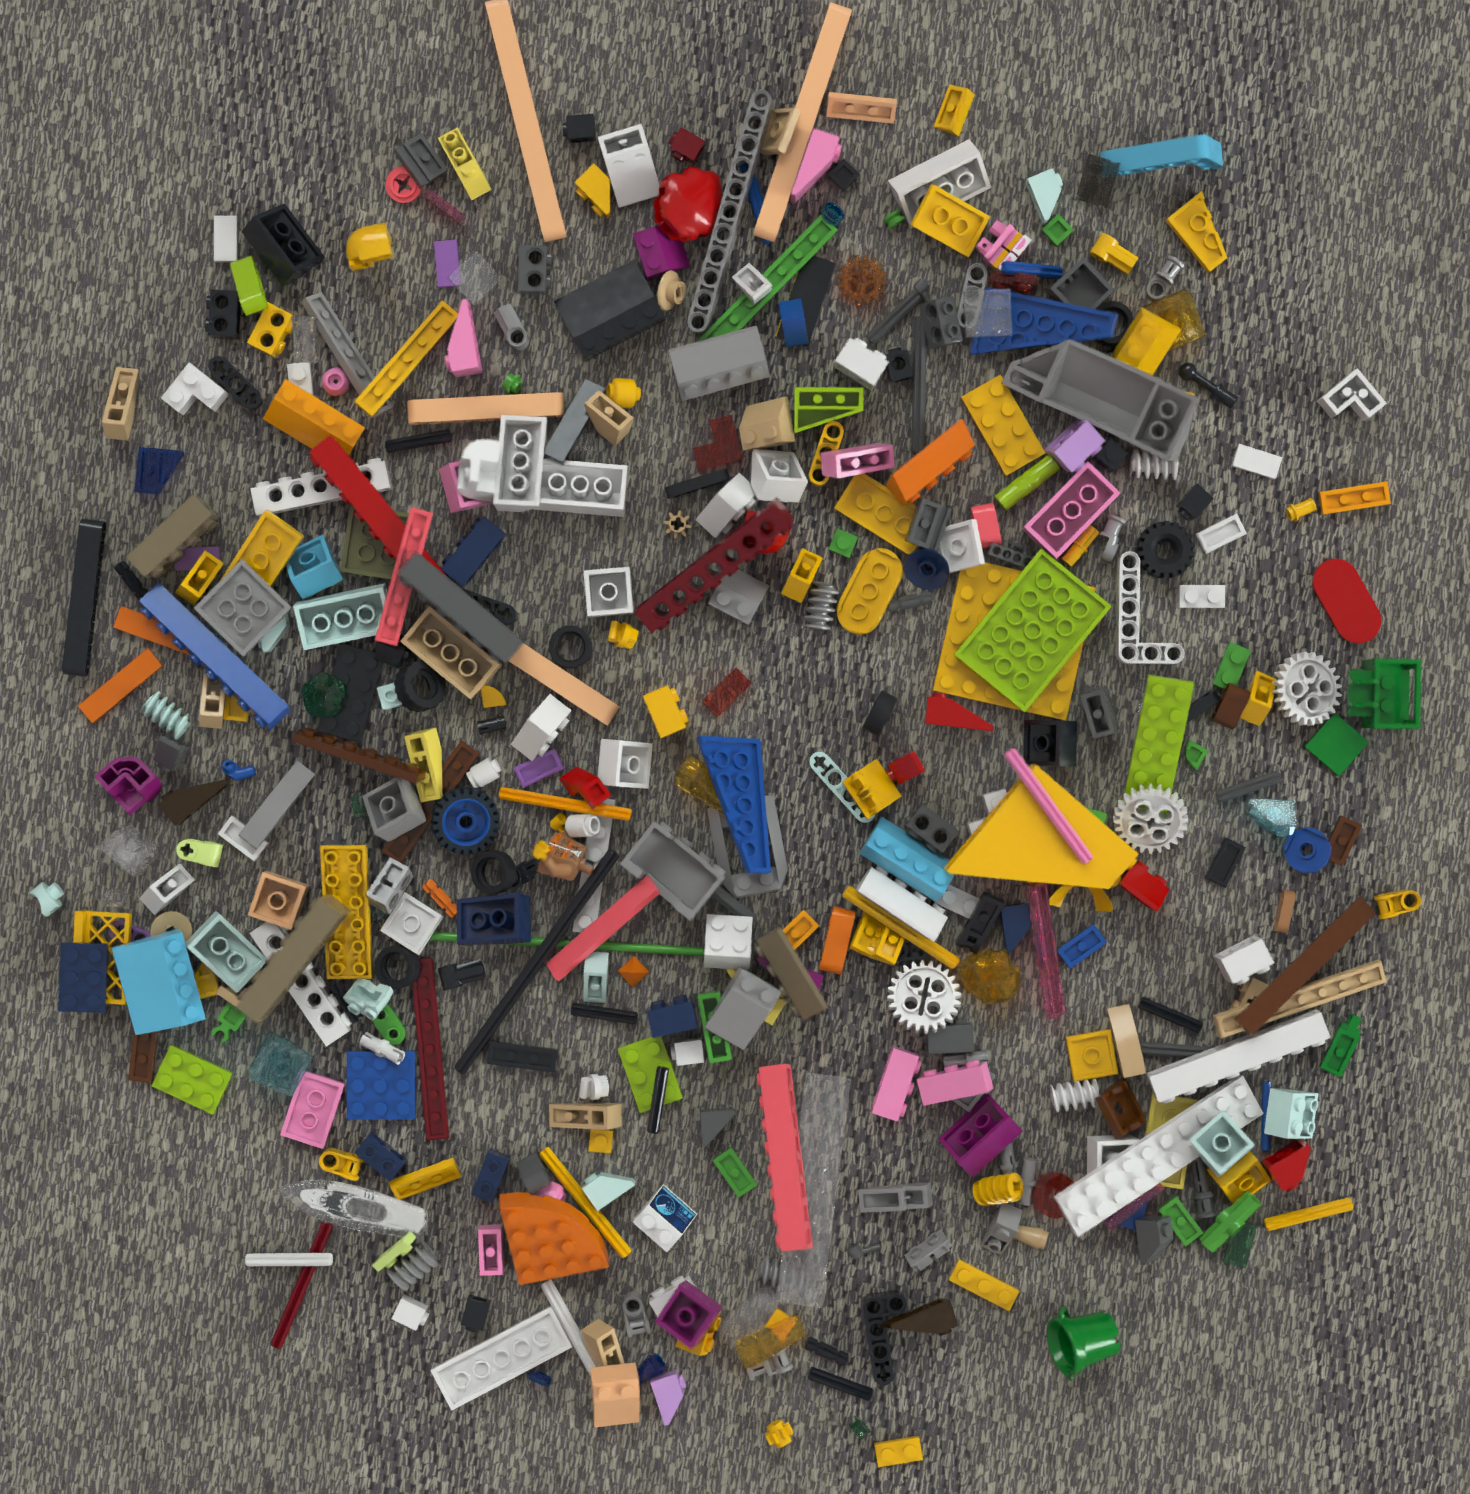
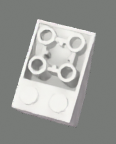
M642 124L598 137L619 208L659 196V181Z

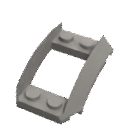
M765 795L767 824L776 867H771V873L746 874L745 872L731 875L723 829L729 828L721 805L718 806L716 804L707 809L717 864L725 871V879L721 883L736 899L779 891L783 885L788 867L774 796Z

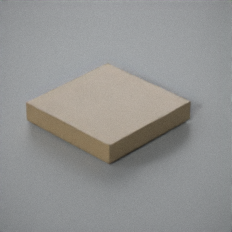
M796 108L772 110L761 154L776 155L786 153L801 113L800 110Z

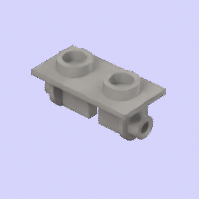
M940 1229L938 1232L932 1233L918 1246L911 1248L904 1256L915 1272L918 1270L922 1271L933 1263L930 1257L931 1254H934L938 1259L949 1252V1248L953 1245Z

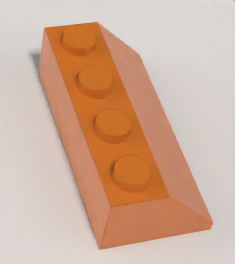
M960 419L891 475L885 486L902 506L908 502L913 504L921 497L919 493L926 488L929 491L938 483V477L942 474L946 477L955 469L954 464L959 460L963 463L973 455L971 450L975 444L965 422Z

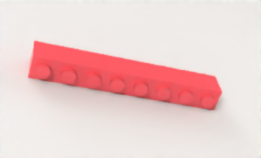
M778 1064L759 1067L757 1083L762 1091L759 1102L761 1109H764L765 1118L762 1119L763 1131L767 1133L765 1151L770 1159L767 1169L773 1187L770 1189L772 1201H775L776 1210L773 1211V1220L778 1226L776 1244L778 1248L780 1247V1252L811 1249L813 1245L791 1065Z

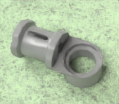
M1168 255L1166 258L1167 262L1160 271L1155 273L1148 283L1145 294L1149 300L1157 302L1163 299L1173 285L1175 276L1180 270L1185 268V265L1176 257ZM1152 285H1159L1162 288L1160 296L1151 294L1150 287Z
M1107 514L1108 521L1104 530L1099 535L1108 540L1100 559L1111 563L1119 545L1118 535L1122 526L1127 521L1118 516Z

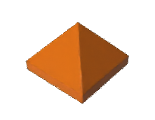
M635 956L618 970L632 987L649 973Z

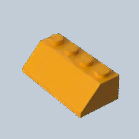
M287 379L284 380L263 417V420L311 449L332 434L348 455L365 430V427Z

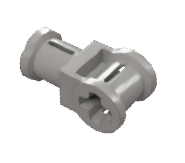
M786 1345L771 1348L767 1352L762 1353V1358L750 1362L746 1360L745 1366L750 1380L752 1381L756 1376L765 1373L771 1376L791 1370L793 1364L789 1363Z

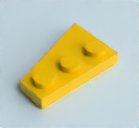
M1201 191L1165 221L1206 272L1209 273L1226 260L1227 255L1219 234L1214 228L1211 213L1207 210L1204 202L1205 198Z

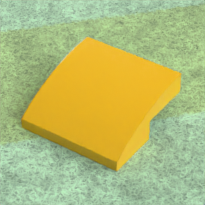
M863 911L849 948L877 961L895 965L905 938Z

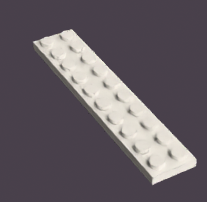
M1239 1075L1055 1195L1054 1199L1074 1235L1079 1237L1198 1158L1199 1155L1189 1142V1139L1221 1111L1224 1110L1240 1129L1263 1115L1264 1113L1244 1076Z

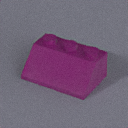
M987 1093L974 1105L970 1112L964 1114L938 1140L959 1165L974 1177L1023 1131Z

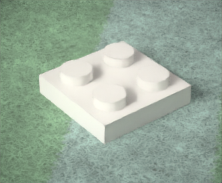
M976 519L945 527L937 552L947 560L950 573L985 564Z
M404 892L380 931L420 955L444 916Z

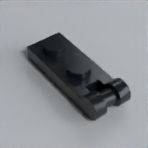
M983 891L962 932L958 935L955 945L961 948L965 946L970 949V952L977 954L1002 910L1004 900ZM969 935H971V936L975 937L976 939L971 940V939H969L968 937H969Z

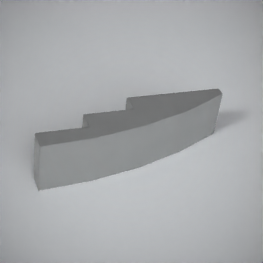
M297 761L262 803L238 836L257 850L300 797L302 791L313 780L315 774Z

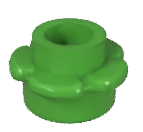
M510 373L505 378L502 389L508 395L517 394L523 384L521 376Z

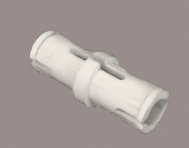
M368 1032L361 1037L360 1045L372 1050L380 1058L385 1057L398 1065L405 1057L404 1051L390 1045V1042L385 1039H378Z

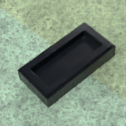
M1224 837L1204 878L1226 888L1246 847Z

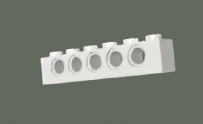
M381 458L368 460L366 465L359 466L358 463H355L363 473H371L372 478L370 482L378 492L393 490L386 461H381ZM324 470L322 474L314 475V472L300 474L301 478L293 480L292 477H283L278 479L279 483L270 484L269 481L256 483L255 488H250L255 514L258 517H261L267 509L273 514L339 501L342 500L338 495L341 490L336 484L332 487L324 478V475L327 473ZM325 481L327 484L326 490L318 493L316 490L317 483ZM302 485L305 490L304 494L301 497H295L294 489ZM280 490L282 492L281 500L273 502L272 493Z
M265 922L253 930L250 935L266 959H268L273 952L276 953L279 950L273 946L272 939L278 936L283 940L287 935L286 931L288 929ZM311 962L302 973L307 976L308 984L302 986L298 983L297 979L289 992L327 1047L352 1029L350 1027L352 1023L347 1014H341L337 1008L339 1003L333 994L329 995L324 989L326 983L320 975L316 976L312 971L314 966ZM312 993L320 995L321 1002L319 1005L311 1002L310 996ZM324 1012L332 1013L334 1016L333 1023L329 1024L323 1020Z

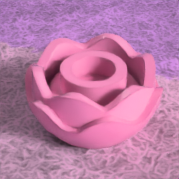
M341 368L327 370L322 378V386L331 396L345 394L351 382Z

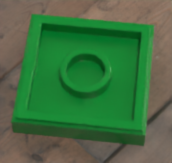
M1333 713L1330 715V719L1326 720L1304 745V748L1335 775L1340 776L1369 742L1340 716Z

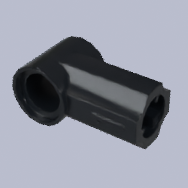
M481 959L438 968L443 991L463 986L464 983L486 978Z

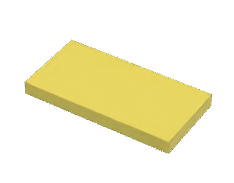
M1152 1092L1145 1136L1198 1102V1100L1175 1096L1176 1099L1174 1101L1164 1104L1158 1102ZM1187 1165L1157 1185L1183 1190Z

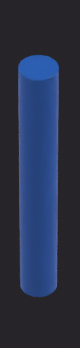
M1262 1081V1112L1264 1114L1262 1115L1261 1150H1270V1135L1264 1134L1269 1092L1272 1086L1270 1081Z

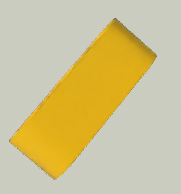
M831 421L823 429L808 477L810 483L816 487L824 486L829 479L828 476H825L823 481L818 482L813 479L812 474L816 470L822 471L820 457L822 449L826 448L831 451L839 449L844 434L843 426L839 422ZM830 427H836L839 430L840 434L837 438H830L827 435V430Z

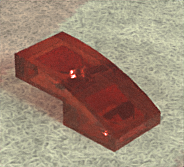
M735 668L702 702L718 717L752 683Z

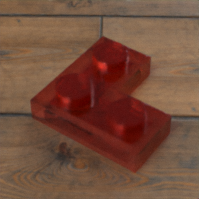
M991 271L988 284L993 285L992 288L1006 290V287L1013 288L1016 293L1027 295L1036 288L1039 276L1016 272L1013 276Z
M732 415L709 420L715 442L693 448L698 470L701 471L743 460Z

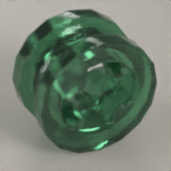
M858 1416L855 1417L854 1423H849L852 1431L862 1440L865 1433L869 1434L871 1432Z

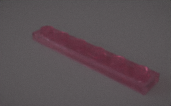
M1034 882L1027 886V899L1029 900L1030 920L1034 933L1033 942L1037 953L1036 963L1039 967L1040 987L1043 994V1009L1046 1019H1055L1066 1012L1047 883Z

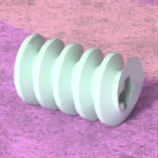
M158 691L146 701L140 712L145 710L144 716L147 718L152 716L151 721L153 723L160 721L159 728L167 727L166 733L171 734L174 732L173 738L177 740L192 722H188L190 714L187 713L181 716L182 708L174 711L175 703L172 702L166 705L168 697L166 696L160 700L161 692Z

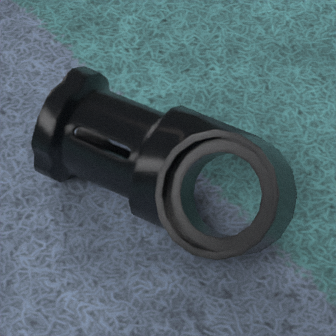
M534 857L528 862L523 861L516 865L518 881L513 883L512 887L522 886L534 879L535 875L539 873L537 870L540 859Z

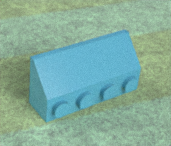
M882 816L859 852L865 858L935 902L945 893L955 875L943 869L950 859L938 852L935 854L923 842L917 840Z

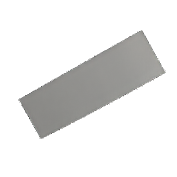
M931 1182L879 1186L858 1190L860 1213L905 1211L906 1209L929 1208L933 1205Z

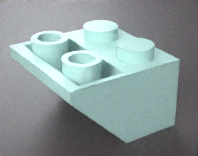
M1270 1088L1264 1134L1286 1139L1312 1138L1315 1131L1314 1122L1318 1108V1093Z

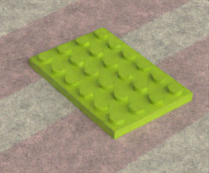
M1041 548L954 655L1020 710L1026 712L1112 606Z

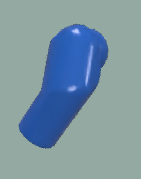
M225 760L222 763L223 772L235 781L256 775L254 765L241 768L232 760Z

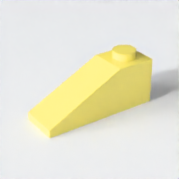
M436 727L416 731L404 736L410 762L426 770L425 778L416 783L420 801L426 802L441 799L443 796L442 749Z

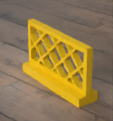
M93 910L75 911L73 942L92 943L98 938L102 943H108V951L113 955L111 946L118 939L123 944L131 942L132 913ZM93 916H100L106 923L99 931L93 926ZM117 918H125V928L119 932L112 923ZM108 927L116 935L109 943L101 935ZM114 959L107 966V973L114 982L107 988L106 996L108 998H106V1004L127 1005L120 978H117L110 970L116 964ZM116 984L122 990L121 999H115L109 992Z

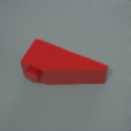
M933 693L932 697H927L924 724L994 731V726L954 700L946 698V694Z

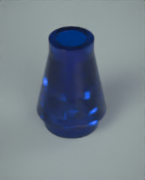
M658 1354L648 1355L638 1367L639 1385L663 1373L666 1365Z

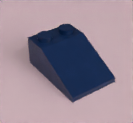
M521 893L457 899L458 945L531 942L530 897Z

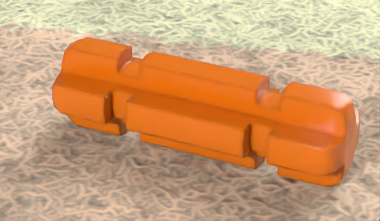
M429 879L422 886V889L427 894L430 893V897L442 910L445 909V913L450 918H453L457 914V905L451 903V898L440 887H436L437 884L433 879Z

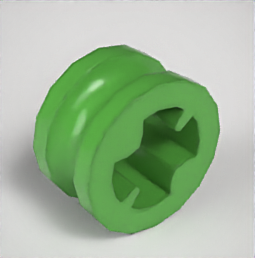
M900 209L895 210L883 219L884 223H888V230L893 229L906 219L905 216L900 215Z

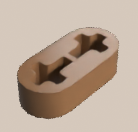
M1283 889L1280 894L1273 927L1275 932L1286 934L1289 929L1296 896L1294 891Z

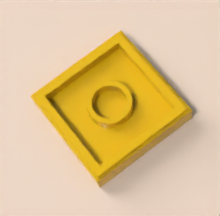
M1111 1029L1065 1037L1073 1082L1119 1074Z

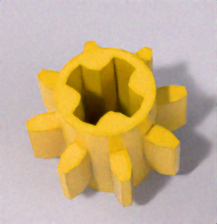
M778 1419L766 1427L768 1432L765 1433V1438L769 1446L775 1444L776 1448H781L792 1441L790 1436L793 1435V1430L789 1422L783 1423L782 1419Z

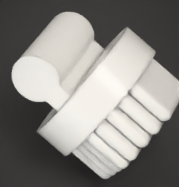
M589 1074L588 1077L581 1078L580 1098L586 1099L589 1097L591 1100H597L600 1097L608 1096L609 1083L606 1075Z

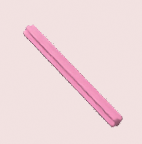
M1016 749L1008 750L1004 757L1081 863H1088L1093 858L1092 854Z

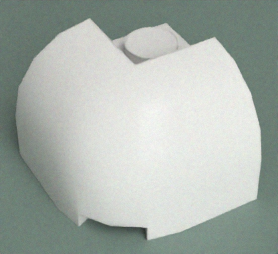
M477 440L466 447L459 466L458 492L462 496L492 502L496 470L499 463L500 441Z

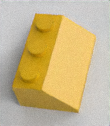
M1141 307L1111 357L1153 375L1180 333L1181 328Z

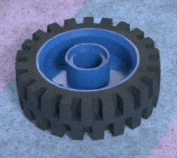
M461 786L448 790L449 792L444 793L442 798L437 800L432 810L431 825L436 839L445 849L458 855L477 854L478 851L485 850L488 845H491L494 837L496 838L500 825L499 813L495 803L486 793L477 788ZM465 815L470 816L471 822L469 825L462 826L459 824L461 817Z

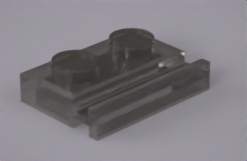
M1089 154L1076 199L1108 208L1121 163L1111 162V160Z

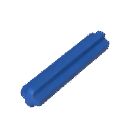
M1004 261L1001 264V272L1003 274L1060 279L1063 276V268L1061 266Z

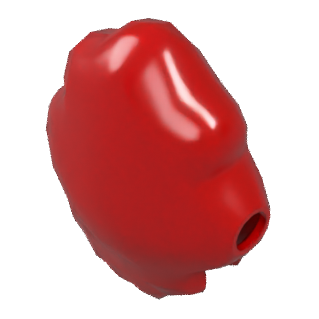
M693 166L686 168L682 174L670 173L661 181L659 197L653 203V220L670 240L689 242L697 237H707L712 234L723 197L722 181L719 175L713 171H705Z

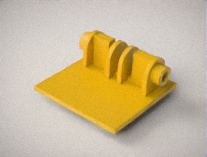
M877 759L842 781L866 819H869L902 797Z

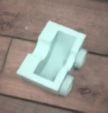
M357 979L343 999L349 1004L347 1008L353 1014L359 1015L361 1013L369 1019L375 1020L391 999L393 990L390 986L383 984L376 986L370 980Z

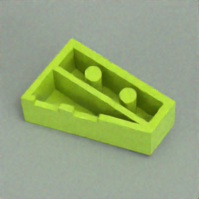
M794 387V433L863 411L864 388Z

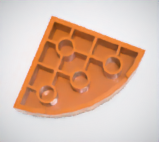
M527 1192L500 1194V1212L519 1285L609 1268L608 1251L603 1237L589 1222V1219L578 1209L564 1201L547 1195L540 1197L530 1195Z

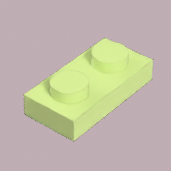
M409 1231L385 1251L372 1266L377 1272L384 1267L389 1269L397 1262L398 1259L396 1257L399 1254L405 1256L413 1248L411 1243L416 1239V1236Z

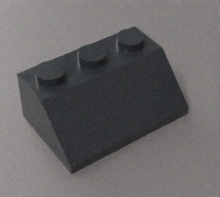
M285 203L253 216L242 230L243 235L282 286L296 281L325 259V256Z

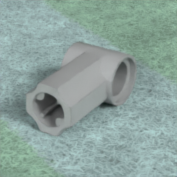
M512 304L503 305L493 313L512 348L519 351L525 350L530 343L529 335L525 331ZM516 334L524 335V339L520 343H514L513 337Z

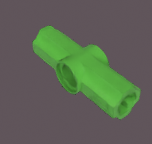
M1246 1191L1231 1207L1229 1206L1215 1219L1216 1222L1199 1238L1202 1244L1211 1252H1215L1230 1236L1233 1237L1244 1227L1245 1221L1259 1209L1261 1203L1252 1193Z

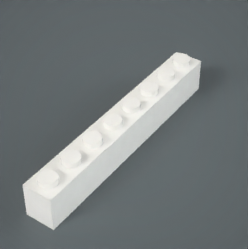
M1314 1009L1258 1030L1252 1036L1249 1034L1147 1072L1146 1076L1155 1099L1165 1104L1176 1099L1175 1096L1183 1093L1184 1095L1193 1094L1197 1091V1088L1204 1085L1205 1087L1218 1084L1220 1079L1235 1078L1240 1075L1239 1072L1244 1070L1254 1071L1259 1069L1261 1064L1265 1062H1278L1286 1054H1299L1304 1051L1305 1047L1310 1045L1312 1047L1320 1046L1325 1043L1326 1039L1331 1037L1322 1013Z

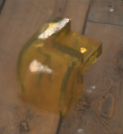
M990 948L979 951L977 954L974 953L963 959L956 966L966 992L972 993L977 999L982 1001V1004L1008 1002L1019 990V967L1012 966L1006 949L993 951Z

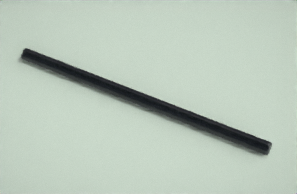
M608 849L592 874L455 1064L454 1068L456 1071L463 1075L466 1074L619 859V854L616 851Z

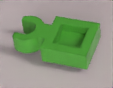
M228 1002L217 1018L222 1024L215 1027L211 1035L215 1036L218 1031H223L224 1038L221 1042H226L230 1037V1029L235 1032L238 1031L247 1015Z

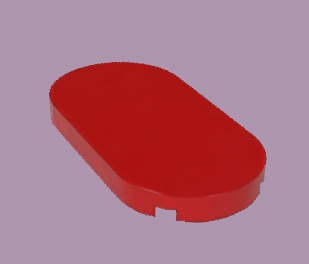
M1330 559L1321 563L1314 572L1312 587L1337 633L1342 639L1351 643L1360 644L1370 641L1380 630L1381 614L1356 569L1343 559Z

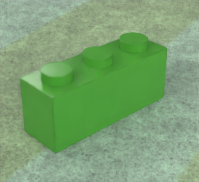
M720 990L698 993L709 1063L732 1060L730 1042L704 1028L721 998Z

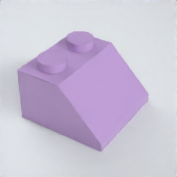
M1075 420L1044 451L1065 471L1077 472L1086 464L1084 460L1090 455H1096L1102 449L1101 444L1105 440L1087 420Z

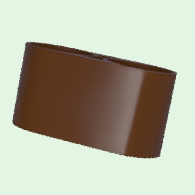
M1228 683L1221 696V700L1214 710L1216 713H1213L1211 721L1233 730L1249 700L1251 692Z

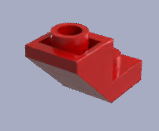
M578 766L559 778L572 797L580 793L591 809H594L611 796V793L599 777Z

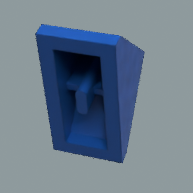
M801 298L779 302L786 348L809 344Z

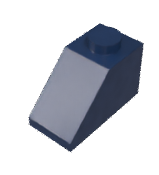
M1026 902L1004 905L1000 911L1004 946L1007 953L1015 949L1030 929L1031 921L1034 920L1033 908L1028 907Z

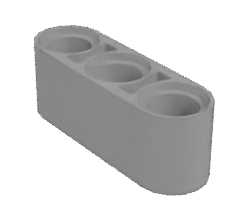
M980 263L972 264L965 274L957 310L961 331H970L978 320L987 279V269ZM973 270L979 271L982 274V279L978 281L973 280L970 272ZM972 292L977 296V301L970 303L966 300L965 295ZM962 315H969L972 318V323L964 325L960 317Z

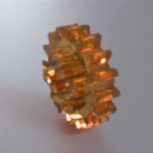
M866 254L863 260H860L859 256L855 255L854 262L847 259L848 267L841 266L844 274H838V279L843 280V282L838 284V288L845 289L842 292V296L848 294L850 296L849 302L857 299V305H860L861 301L865 300V303L869 305L870 298L877 301V293H884L881 286H886L887 281L882 280V278L887 273L880 272L883 264L875 265V257L868 261ZM860 266V269L855 273H849L854 267ZM868 267L874 270L877 277L869 272ZM861 275H865V279L868 280L865 281L864 285H861L860 280H858ZM848 283L853 284L856 288V293L850 289ZM869 287H876L872 292L864 294L865 290Z

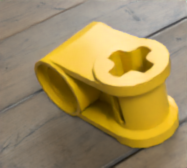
M1409 889L1374 896V900L1377 901L1380 910L1379 919L1391 918L1402 913L1414 911L1421 905L1420 895ZM1408 894H1412L1414 897V901L1410 906L1404 904V898Z
M335 1148L326 1149L319 1158V1165L324 1171L353 1181L359 1180L358 1173L361 1163L365 1162L354 1153L344 1152ZM326 1155H333L336 1158V1163L333 1165L327 1164L324 1159Z

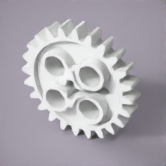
M1301 652L1285 658V663L1278 665L1281 671L1274 673L1278 680L1272 681V684L1277 686V689L1273 690L1272 693L1278 694L1274 702L1281 703L1278 710H1286L1283 717H1291V722H1298L1300 726L1321 724L1323 720L1330 719L1329 714L1336 712L1332 706L1340 705L1335 700L1336 697L1342 696V694L1337 692V689L1341 688L1342 685L1336 684V680L1340 676L1333 675L1336 668H1329L1330 660L1323 661V655L1316 656L1315 652Z
M1150 783L1148 789L1140 785V791L1138 792L1131 788V796L1126 793L1123 794L1125 801L1118 800V807L1114 808L1115 816H1113V822L1116 823L1114 824L1115 831H1119L1118 836L1124 838V842L1127 844L1131 843V848L1140 847V853H1143L1145 848H1148L1150 854H1152L1153 848H1157L1158 852L1161 853L1162 846L1169 850L1170 842L1177 845V837H1184L1183 831L1187 830L1186 822H1188V815H1186L1187 807L1184 806L1183 799L1178 800L1177 792L1170 795L1169 787L1162 791L1160 784L1157 789H1153L1152 783ZM1139 805L1147 806L1146 808H1138ZM1169 810L1168 813H1161L1160 811ZM1135 824L1141 825V827L1134 828L1132 826ZM1158 829L1163 830V832L1156 833L1154 831Z
M921 960L920 966H917L913 961L911 969L904 965V973L897 971L896 976L898 979H891L893 986L888 987V992L892 995L887 996V1001L893 1003L889 1005V1010H896L893 1013V1018L901 1017L899 1025L906 1022L907 1030L914 1026L916 1033L919 1032L920 1028L924 1029L925 1034L928 1033L929 1028H932L936 1033L937 1025L944 1029L946 1026L945 1020L952 1023L953 1018L951 1015L957 1016L958 1011L954 1007H960L961 1002L955 999L961 998V993L955 991L959 989L960 985L952 984L956 977H948L949 969L942 972V964L934 968L933 961H930L928 966H925L923 960ZM926 978H929L930 982L923 1015L920 1016L918 1013ZM912 980H918L921 983V986L918 988H914L909 984V982ZM933 985H941L944 990L937 993L931 987ZM912 1001L917 1007L915 1009H908L905 1007V1003ZM935 1006L939 1009V1012L931 1014L927 1011V1008Z

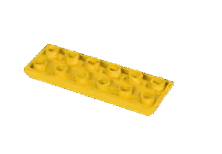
M320 845L322 896L331 894L351 910L325 943L327 979H372L370 903L366 897L369 890L367 846Z

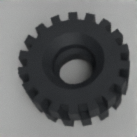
M1163 521L1149 526L1141 533L1140 538L1136 542L1135 553L1140 558L1141 569L1148 572V575L1155 576L1158 579H1169L1185 572L1195 556V552H1193L1195 542L1192 543L1191 538L1193 537L1191 533L1188 534L1186 532L1187 529L1184 526H1179V523ZM1166 541L1172 545L1173 554L1170 558L1162 559L1157 555L1156 547L1160 542Z

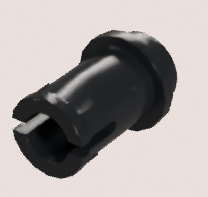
M498 714L497 717L477 721L480 735L499 730L503 732V729H507L504 715L499 716Z

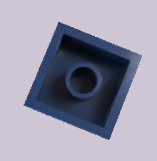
M686 994L675 996L673 1001L665 1003L664 999L651 1002L650 1007L647 1008L646 1012L652 1038L698 1028L692 997L687 998Z

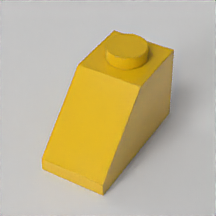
M802 548L781 594L802 603L823 557Z
M205 550L175 593L194 606L224 563Z
M1256 670L1248 688V691L1251 693L1240 716L1241 719L1258 726L1262 724L1272 707L1274 697L1272 691L1276 688L1272 681H1276V678Z

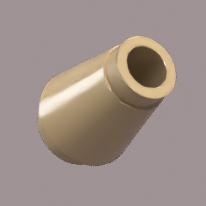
M1019 1225L1014 1238L1036 1250L1038 1248L1044 1250L1049 1232L1044 1231V1228Z

